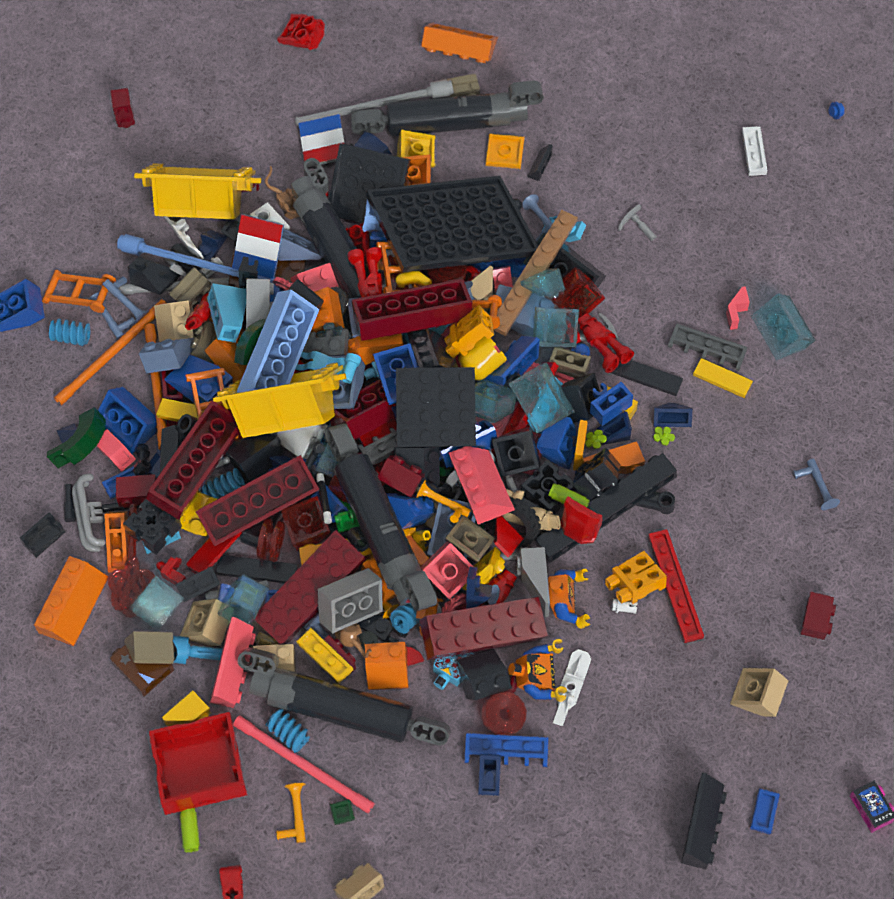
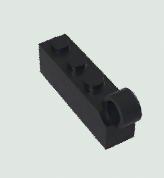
M185 414L179 419L178 426L172 425L162 429L160 473L198 421V418Z

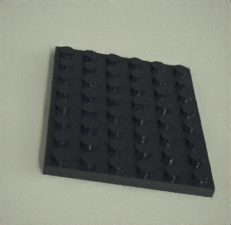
M501 176L371 189L366 192V197L402 273L533 256L538 248L532 233Z

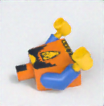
M559 569L553 576L548 577L552 611L556 618L573 624L576 622L578 628H585L590 625L585 621L590 619V616L584 614L577 617L575 612L574 579L576 582L588 580V578L583 576V573L588 572V570Z
M561 639L554 640L552 645L549 646L544 644L532 647L525 651L522 657L518 658L515 663L509 665L508 673L516 676L518 688L525 690L533 699L552 700V698H555L559 702H563L566 699L565 695L561 696L558 694L566 693L567 689L565 687L559 686L555 689L553 654H550V651L556 654L563 651V648L557 649L554 646L555 644L562 643Z

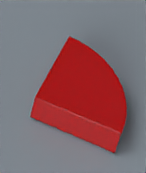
M407 647L408 666L424 662V658L419 651Z

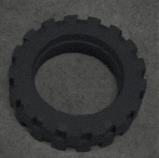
M510 497L515 510L509 513L520 518L526 527V533L518 532L524 539L517 548H525L540 533L539 516H536V511L533 508L531 509L528 503H523L521 499ZM496 518L488 521L490 522L489 528L493 530V534H495Z

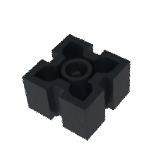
M604 448L593 459L586 461L576 469L573 485L587 499H595L603 493V488H611L616 485L621 464L607 448Z
M548 459L537 469L536 478L531 475L521 485L525 499L532 503L536 501L539 507L552 511L553 514L560 509V502L548 496L553 484H559L576 492V488L573 485V480L566 474L561 477L559 469Z
M145 499L139 506L140 512L138 515L133 512L123 525L127 534L138 542L142 539L144 546L157 555L167 544L165 538L168 535L172 538L182 527L180 520Z

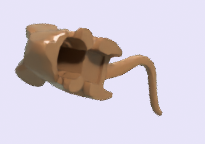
M270 166V171L265 178L266 186L277 193V203L286 212V218L292 220L299 217L293 207L296 199L292 194V190L287 188L286 191L282 192L278 188L269 185L268 179L272 173V167Z
M355 623L335 632V637L344 646H355L363 657L367 658L369 653L372 652L371 649H368L365 654L357 636L362 633L359 624Z

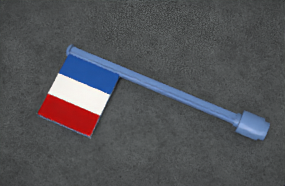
M241 214L232 267L146 245L143 238L129 234L120 235L117 248L121 249L122 252L140 256L141 253L145 252L239 277V268L243 256L248 257V265L250 266L254 265L255 260L258 261V279H270V283H273L272 281L276 278L275 274L284 225Z

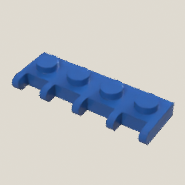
M466 733L465 763H469V755L497 754L504 757V765H508V757L525 758L524 766H529V758L543 759V767H547L548 738Z

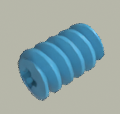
M58 318L56 323L54 320L51 321L49 327V339L51 341H64L67 344L71 342L73 345L78 343L80 346L87 345L91 333L89 323L83 328L82 322L76 327L75 321H72L71 325H69L68 320H65L64 324H62L60 318Z
M234 468L233 473L228 471L226 476L222 474L220 479L216 477L213 482L208 481L207 485H203L201 491L206 495L219 499L245 485L242 473L237 468Z
M411 603L398 606L390 616L393 627L402 634H406L420 619L416 618L417 611L414 610Z
M279 709L268 719L266 727H268L270 732H274V736L280 737L281 742H286L287 747H292L294 753H297L310 739V736H306L308 729L300 731L302 724L299 723L294 726L296 719L293 718L288 721L290 714L287 713L282 716L284 709Z

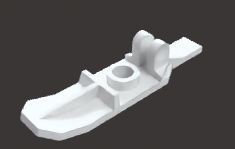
M164 216L189 252L199 259H203L202 253L195 247L189 235L185 234L189 229L186 220L180 219L175 222L170 220L168 216Z
M578 649L571 654L561 686L567 689V686L572 684L575 688L573 690L567 689L566 693H558L561 696L565 695L566 699L563 702L557 701L559 707L553 721L554 724L563 726L568 710L577 702L591 662L588 652Z

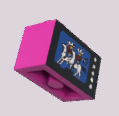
M875 780L853 790L850 795L851 800L871 833L894 821V807L891 803L888 804L884 797L885 792L883 788L877 785Z

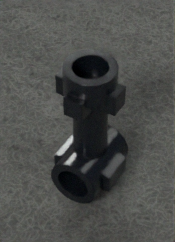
M139 444L135 449L139 459L133 469L136 476L147 474L151 467V463L146 459V457L150 456L148 445Z
M427 483L431 490L442 496H450L452 493V487L448 483L438 486L434 483Z

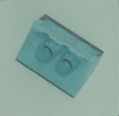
M777 294L751 315L776 360L803 351L816 341L790 296Z
M547 362L540 364L508 383L537 433L575 413Z

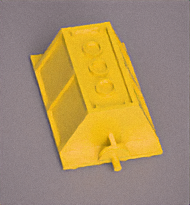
M152 163L149 167L142 169V172L134 173V178L142 179L143 187H152L155 216L235 219L240 215L242 190L252 191L253 183L261 184V178H252L255 175V170H252V167H242V169L235 170L163 167V163Z
M331 363L321 369L294 373L290 384L237 393L241 380H238L234 384H230L229 387L223 388L222 391H218L213 401H222L226 409H231L242 438L325 424L335 416L332 390L339 389V380L346 379V374L337 375L343 369V365Z

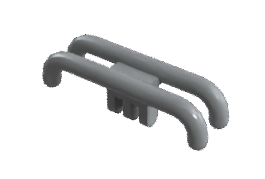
M89 473L78 478L72 488V497L81 544L90 552H99L101 546L105 545V540L93 536L91 523H101L105 520L103 516H99L103 514V510L95 509L102 507L101 502H87L84 487L89 486V481H92L94 478Z

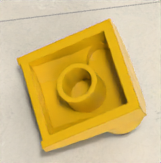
M401 130L397 144V156L410 157L430 154L431 167H435V136Z
M199 492L180 519L181 529L193 534L208 536L196 510L217 499Z
M496 547L482 557L478 563L473 565V567H477V576H481L480 584H487L495 574L498 575L505 568V560L500 556L501 552ZM467 583L462 587L464 590H467Z

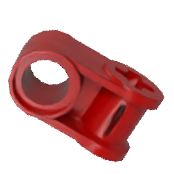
M241 865L220 867L223 899H230L231 893L236 894L234 899H243Z

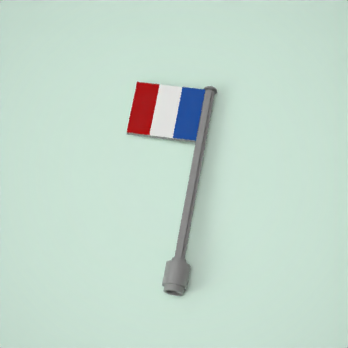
M443 79L430 82V86L426 89L299 118L297 116L295 124L300 130L304 162L309 158H315L322 165L337 160L340 143L345 144L340 116L352 114L355 111L383 107L390 102L409 101L427 96L433 97V99L449 97L450 94H454L452 81Z

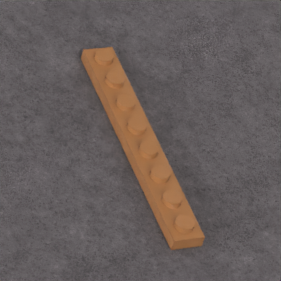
M564 210L560 211L497 311V316L500 318V326L493 329L494 331L504 336L507 335L574 228L578 217Z

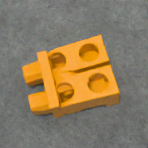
M480 305L474 308L456 326L453 324L450 327V334L444 338L445 343L448 345L445 348L446 352L452 358L456 357L459 353L466 356L468 351L474 348L475 343L484 336L490 339L494 335L492 317Z
M642 551L621 565L612 568V575L605 579V585L609 590L617 587L620 589L616 592V597L621 604L629 600L634 604L638 602V599L644 598L656 589L661 591L666 588L667 576L645 551Z

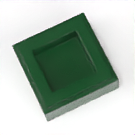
M349 799L330 804L335 825L355 820Z

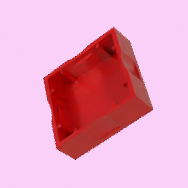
M230 712L201 718L188 724H176L149 731L152 754L157 766L160 801L165 815L247 795Z

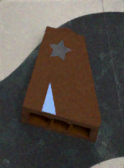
M126 645L116 649L110 657L112 664L143 697L174 671L172 664L134 663Z

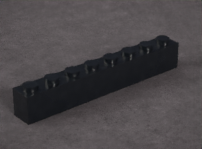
M664 453L654 455L648 460L647 464L636 467L632 474L620 478L616 485L611 488H605L601 495L595 499H590L587 508L602 515L601 529L640 503L645 497L677 477V470ZM561 526L559 530L553 528L550 531L544 530L535 539L538 548L545 547V556L549 563L579 544L564 535Z

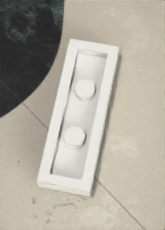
M743 127L742 136L748 175H767L761 128Z

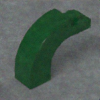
M266 319L253 323L243 332L236 347L234 363L248 365Z
M95 407L80 414L79 424L75 433L64 443L47 451L46 457L58 469L70 462L73 465L77 464L89 455L101 440L105 431L106 419Z

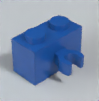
M622 382L608 391L604 383L600 384L602 392H598L595 388L593 389L592 393L596 399L591 402L590 413L601 426L632 406L633 394Z

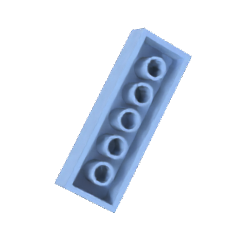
M293 290L277 292L237 393L290 384L319 312L317 307Z

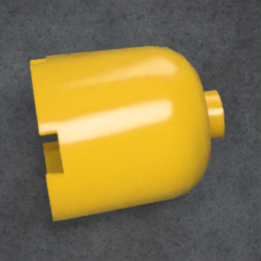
M484 336L475 343L474 348L469 350L466 356L460 353L458 362L461 367H475V380H482L506 362L507 358L502 351L500 353L497 352L494 348L496 343L491 338L487 339Z

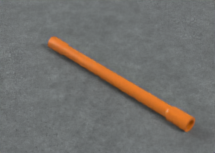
M161 299L155 305L167 303L163 299ZM154 306L73 382L63 388L54 397L55 401L60 402L59 404L62 406L85 382L137 336L146 324L151 323L156 318Z
M148 323L144 326L145 340L147 343H156L155 325ZM160 371L150 373L155 415L163 398ZM156 415L158 449L161 451V432L167 426L166 419L158 418Z

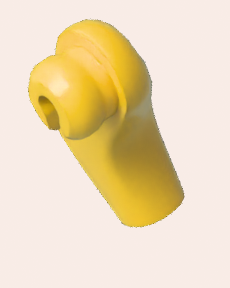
M420 271L401 273L395 280L400 288H404L405 285L409 284L426 286L432 283V280Z
M427 530L416 531L413 534V539L423 551H427L428 546L425 547V544H427L426 540L431 538V533Z

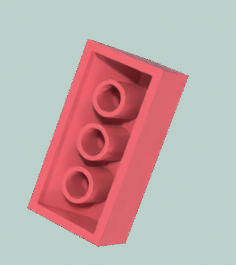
M465 446L449 452L452 465L477 524L515 510L489 450Z
M235 617L231 618L228 625L210 699L212 704L234 708L236 703H240L242 692L239 691L240 683L244 684L247 674L239 666L238 657L246 648H249V645L254 644L256 633H252L253 626ZM245 654V660L249 662L251 655Z

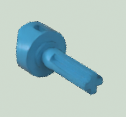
M173 636V643L177 648L174 652L173 663L186 664L188 657L220 660L223 650L221 648L190 646V643H188L189 637Z

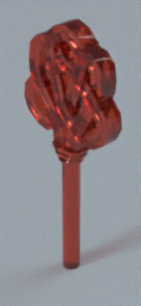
M136 504L129 505V516L133 512L137 514ZM130 535L128 558L125 561V567L110 573L108 587L112 591V607L117 611H121L126 617L133 618L151 606V592L155 588L156 578L150 570L139 568L140 564L136 557V540ZM133 567L134 574L131 576L130 572ZM119 577L117 583L115 584V579ZM144 577H146V578L149 579L148 585H147V583H146ZM137 581L139 582L142 591L139 590V587L136 583ZM131 590H133L134 596L132 598L129 596Z

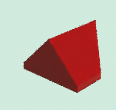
M502 515L496 517L495 534L493 536L495 540L493 542L508 558L524 538Z

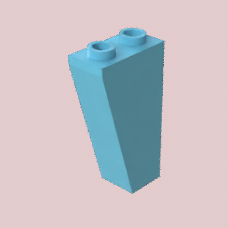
M213 283L207 300L217 339L236 343L242 328L246 308V289Z

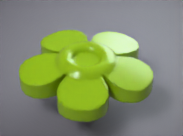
M656 427L654 430L653 439L656 442L661 441V444L667 446L669 441H674L675 435L670 434L671 429L669 427H664V429Z
M596 430L594 434L589 432L586 435L585 445L599 449L601 443H605L607 438L603 435L602 430Z

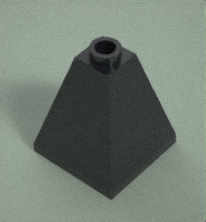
M271 433L246 437L234 441L227 450L226 455L229 457L234 468H237L242 473L243 478L249 483L268 472L271 467L269 457H275L282 449L279 445L281 440L277 434Z

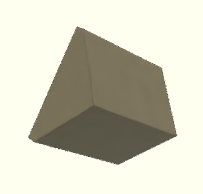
M465 516L461 517L445 538V541L450 542L456 549L475 563H478L495 540L494 537Z
M133 631L125 638L124 643L134 663L173 664V632Z

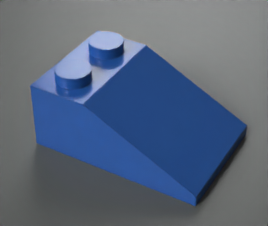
M24 279L0 293V332L30 326L45 318L40 287L29 280Z
M410 343L373 354L377 372L389 405L396 403V368H418Z
M190 354L182 367L174 369L165 378V381L194 403L191 383L186 382L185 375L219 369L220 367ZM225 371V375L222 376L224 388L233 384V377ZM217 377L195 381L199 403L212 401L217 396V392L220 391Z

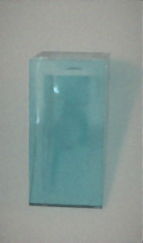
M559 268L546 269L520 282L521 286L540 297L548 296L549 299L559 296V292L565 290Z

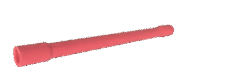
M238 716L234 721V727L255 738L332 790L349 799L353 805L367 814L371 811L370 808L374 807V802L360 793H356L297 753H294L242 716Z

